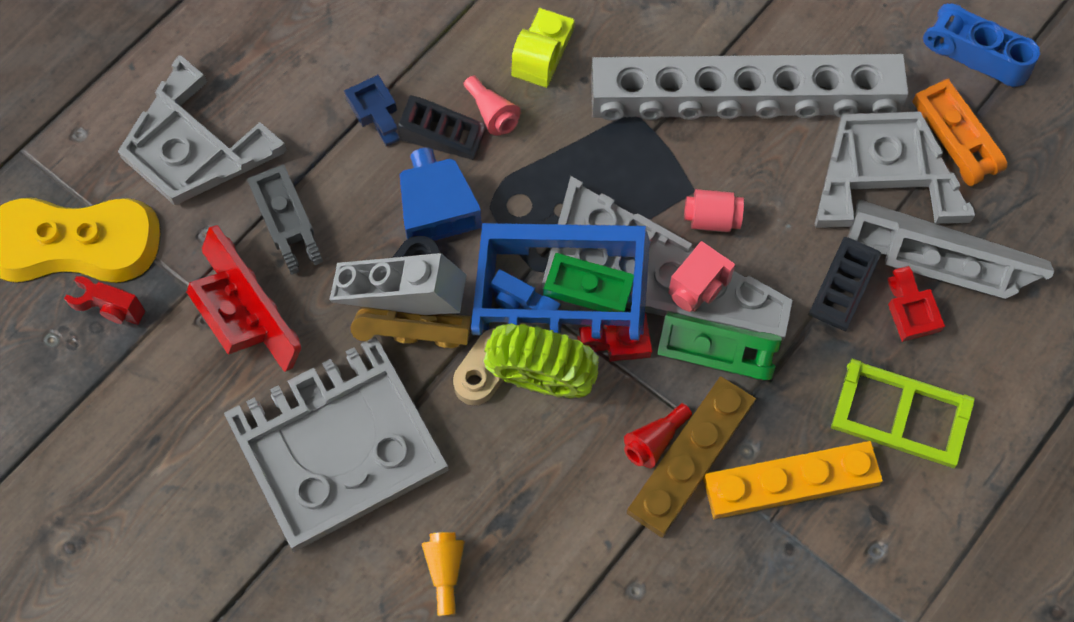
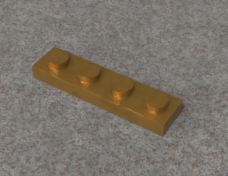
M720 376L631 503L626 514L663 538L702 481L704 475L707 474L754 405L756 398Z

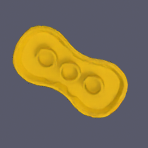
M22 198L9 201L0 206V279L9 282H24L57 272H75L111 283L132 280L148 270L156 257L160 240L159 219L156 212L149 205L129 198L109 200L86 208L62 207L37 198Z

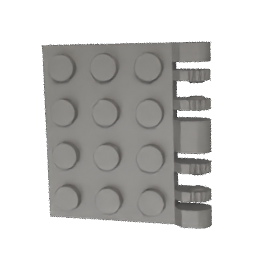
M376 336L361 343L363 352L372 369L367 371L354 347L346 351L348 363L357 374L355 378L344 383L340 377L341 373L337 365L329 359L322 364L334 386L333 389L326 391L314 368L287 381L299 403V406L293 409L290 408L279 385L270 389L271 397L276 407L280 408L282 415L267 422L264 416L265 412L255 397L246 401L258 425L254 429H251L240 405L224 412L293 552L449 471L444 458Z

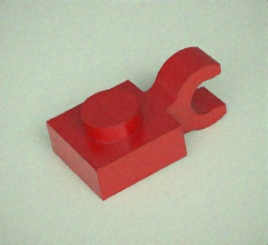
M910 266L894 269V276L888 278V283L892 293L897 298L892 299L888 306L901 341L904 342L941 332L945 325L931 289L919 292Z
M76 276L74 280L78 287L86 290L84 295L78 298L71 295L64 297L72 309L85 311L96 306L100 308L99 313L104 318L118 324H122L125 320L139 325L145 313V309L136 295L99 281L97 284H94L84 276Z
M646 314L644 335H640V340H630V327L604 325L605 329H603L601 339H592V326L579 328L580 336H577V340H580L583 345L589 346L594 352L608 350L610 362L651 357L652 347Z

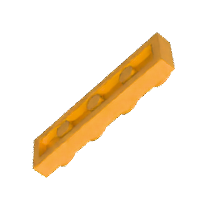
M871 441L707 473L703 477L713 519L880 486L883 482Z

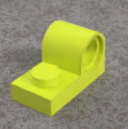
M539 8L530 29H522L516 40L512 54V76L547 88L574 30L575 19Z

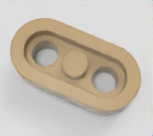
M496 328L485 331L479 337L455 371L453 377L454 390L457 397L465 404L481 405L487 402L503 381L502 378L495 377L492 372H489L483 362L486 354L484 350L487 340L490 339L492 331ZM472 375H477L482 380L477 385H470L467 383V379Z

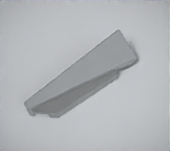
M857 200L854 210V222L850 227L848 237L879 250L881 254H887L885 258L886 265L896 268L910 266L913 273L1004 299L1019 293L1021 287L1042 277L1047 280L1054 274V269L1048 260L864 200Z

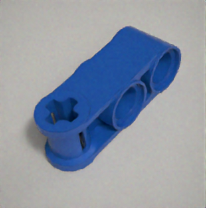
M956 4L942 5L937 13L938 20L935 25L928 28L923 35L925 45L933 52L945 55L966 65L970 69L984 73L1011 87L1021 86L1029 80L1040 55L1039 46L1031 38L1012 32L993 21L968 12ZM951 16H954L955 18H954L953 21L951 22V21H950V17H951ZM943 37L944 42L940 43V40Z

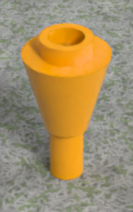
M455 532L430 534V542L421 543L434 587L437 590L438 616L455 615L454 586L457 584L465 541L456 540Z

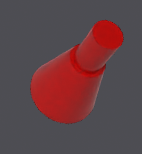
M681 403L665 418L655 420L624 436V451L629 460L637 466L653 468L675 435V431L692 416L690 408Z

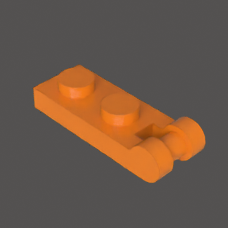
M949 79L943 80L915 94L912 103L921 112L927 124L957 164L961 177L968 186L982 182L984 176L989 173L996 175L1007 169V161L1004 154ZM977 151L983 157V159L978 162L972 155V153H975Z

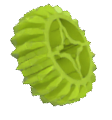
M512 323L497 326L492 331L490 339L487 340L484 350L486 352L483 361L485 367L495 377L502 378L504 382L512 383L517 387L528 389L530 392L535 391L543 395H553L558 398L563 396L569 399L584 397L590 394L598 375L599 356L589 346L583 345L580 340L569 338L568 335H561L553 330L541 329L538 326L530 327L525 324L515 325Z

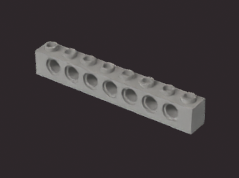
M903 54L592 57V118H604L606 120H618L622 117H642L647 120H655L660 117L696 119L706 116H719L723 119H733L738 116H758L769 119L776 116L811 118L816 115H836L841 118L842 114L901 112L908 96ZM858 86L865 87L868 90L861 89ZM780 87H786L792 91H786L781 89ZM820 87H825L829 90H823ZM666 88L674 89L675 92H668V91H665L664 89H666ZM703 88H710V89H713L714 91H713V92L705 91V90H703ZM742 88H750L753 91H745ZM626 89H634V90H637V92H633V93H632V92H627V91H625V90H626Z

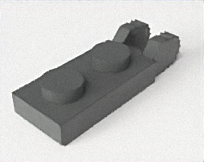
M280 165L247 178L276 249L281 250L290 274L293 275L300 271L297 258L291 252L289 245L301 240L305 242L310 261L314 265L322 263L321 254L313 238V228L285 165Z

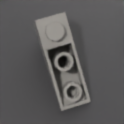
M441 253L337 263L330 301L338 304L420 315L460 313L467 274Z

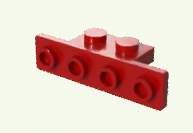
M218 225L209 227L202 252L216 274L189 282L186 293L228 355L264 342L284 372L293 369L301 351L297 334L294 330L289 329L278 313L275 302L267 297L258 284L252 269L246 267L237 254L232 240L224 235Z

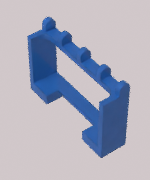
M482 223L471 322L472 335H482L483 330H489L490 322H508V324L512 323L515 325H520V323L550 324V330L561 334V324L592 325V339H601L603 325L630 327V340H640V335H644L650 240L646 226ZM529 247L606 249L608 256L635 257L631 312L491 309L493 295L491 282L495 277L497 254L528 255Z

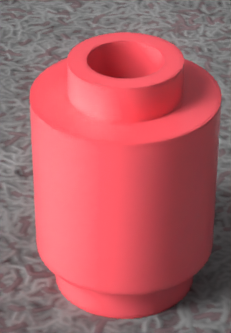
M695 189L694 197H686L684 220L691 221V229L730 232L731 229H741L744 198L734 197V192Z

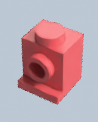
M701 241L672 275L668 294L672 296L673 301L681 309L695 312L704 301L710 304L719 294L722 287H726L730 283L736 264Z

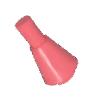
M476 76L468 77L464 82V87L476 99V104L489 133L498 136L514 130L520 118V108L487 89Z

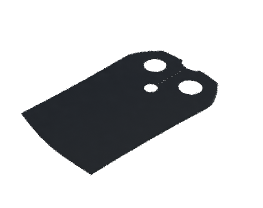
M622 117L506 176L495 191L489 209L498 224H558L560 216L554 214V207L557 204L564 203L570 177L572 176L583 182V187L599 196L602 193L613 199L615 205L633 215L638 213L651 220L693 194L695 190L671 150L640 117ZM517 194L527 196L532 202L531 211L522 217L512 215L507 209L508 200ZM529 247L528 255H520L533 271L545 273L549 258L542 257L537 252L536 247Z

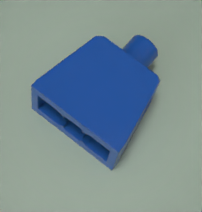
M431 148L415 150L410 156L414 168L400 173L403 218L407 239L413 236H426L435 241L482 228L479 204L454 159H446L437 162Z

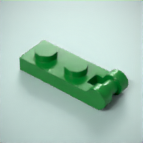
M668 311L665 315L657 355L757 379L771 380L775 371V365L772 363L775 352H779L782 338L768 332H754ZM745 347L758 349L756 359L743 358Z

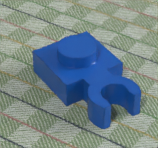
M500 269L491 282L493 296L496 298L495 301L504 309L558 310L561 306L560 303L552 298L536 293L534 287Z

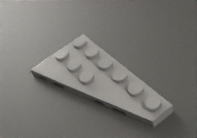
M572 176L570 177L558 225L646 226L650 240L645 312L665 317L669 311L754 332H768L782 338L781 343H783L786 336L792 299L751 276L744 277L733 271L730 283L726 287H722L719 294L710 304L704 301L695 312L681 309L668 292L672 275L694 250L692 243L638 213L633 215L615 205L614 200L602 193L599 196L583 187V182ZM551 248L542 281V289H544L555 253L634 274L635 257L608 256L606 249ZM632 288V291H631V294H630V298H629V301H628V304H627V307H626V308H629V309H631V307H632V293H633V288Z

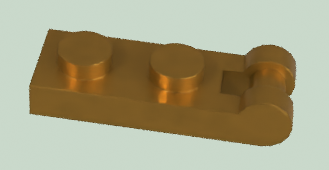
M360 307L350 329L353 337L360 341H367L374 335L394 337L395 341L401 343H416L418 340L435 341V344L440 347L456 348L460 344L467 345L472 316L456 314L420 315Z

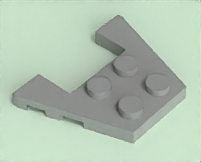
M181 55L173 62V71L167 81H162L155 91L157 97L147 112L143 111L118 150L121 158L173 205H178L287 151L285 143L260 122L235 145L228 148L180 107L207 83L204 74Z
M921 112L842 114L815 220V228L852 226L854 212L850 189L929 187L935 224L971 223L975 213L970 202L966 203L959 191L961 185L955 174L949 173L941 158L943 152Z

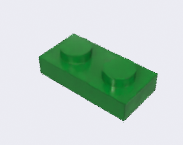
M555 253L543 289V296L600 312H625L633 288L634 274Z

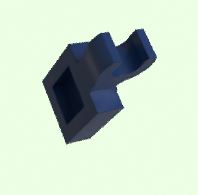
M379 74L344 90L346 100L362 127L374 123L386 147L400 141L395 131L398 130L397 125L390 116V114L397 111L396 102Z

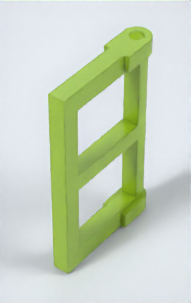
M851 358L850 363L847 365V372L831 429L955 468L958 463L975 398L864 364L859 360ZM860 375L903 389L891 433L847 420ZM914 393L957 406L946 451L902 438Z

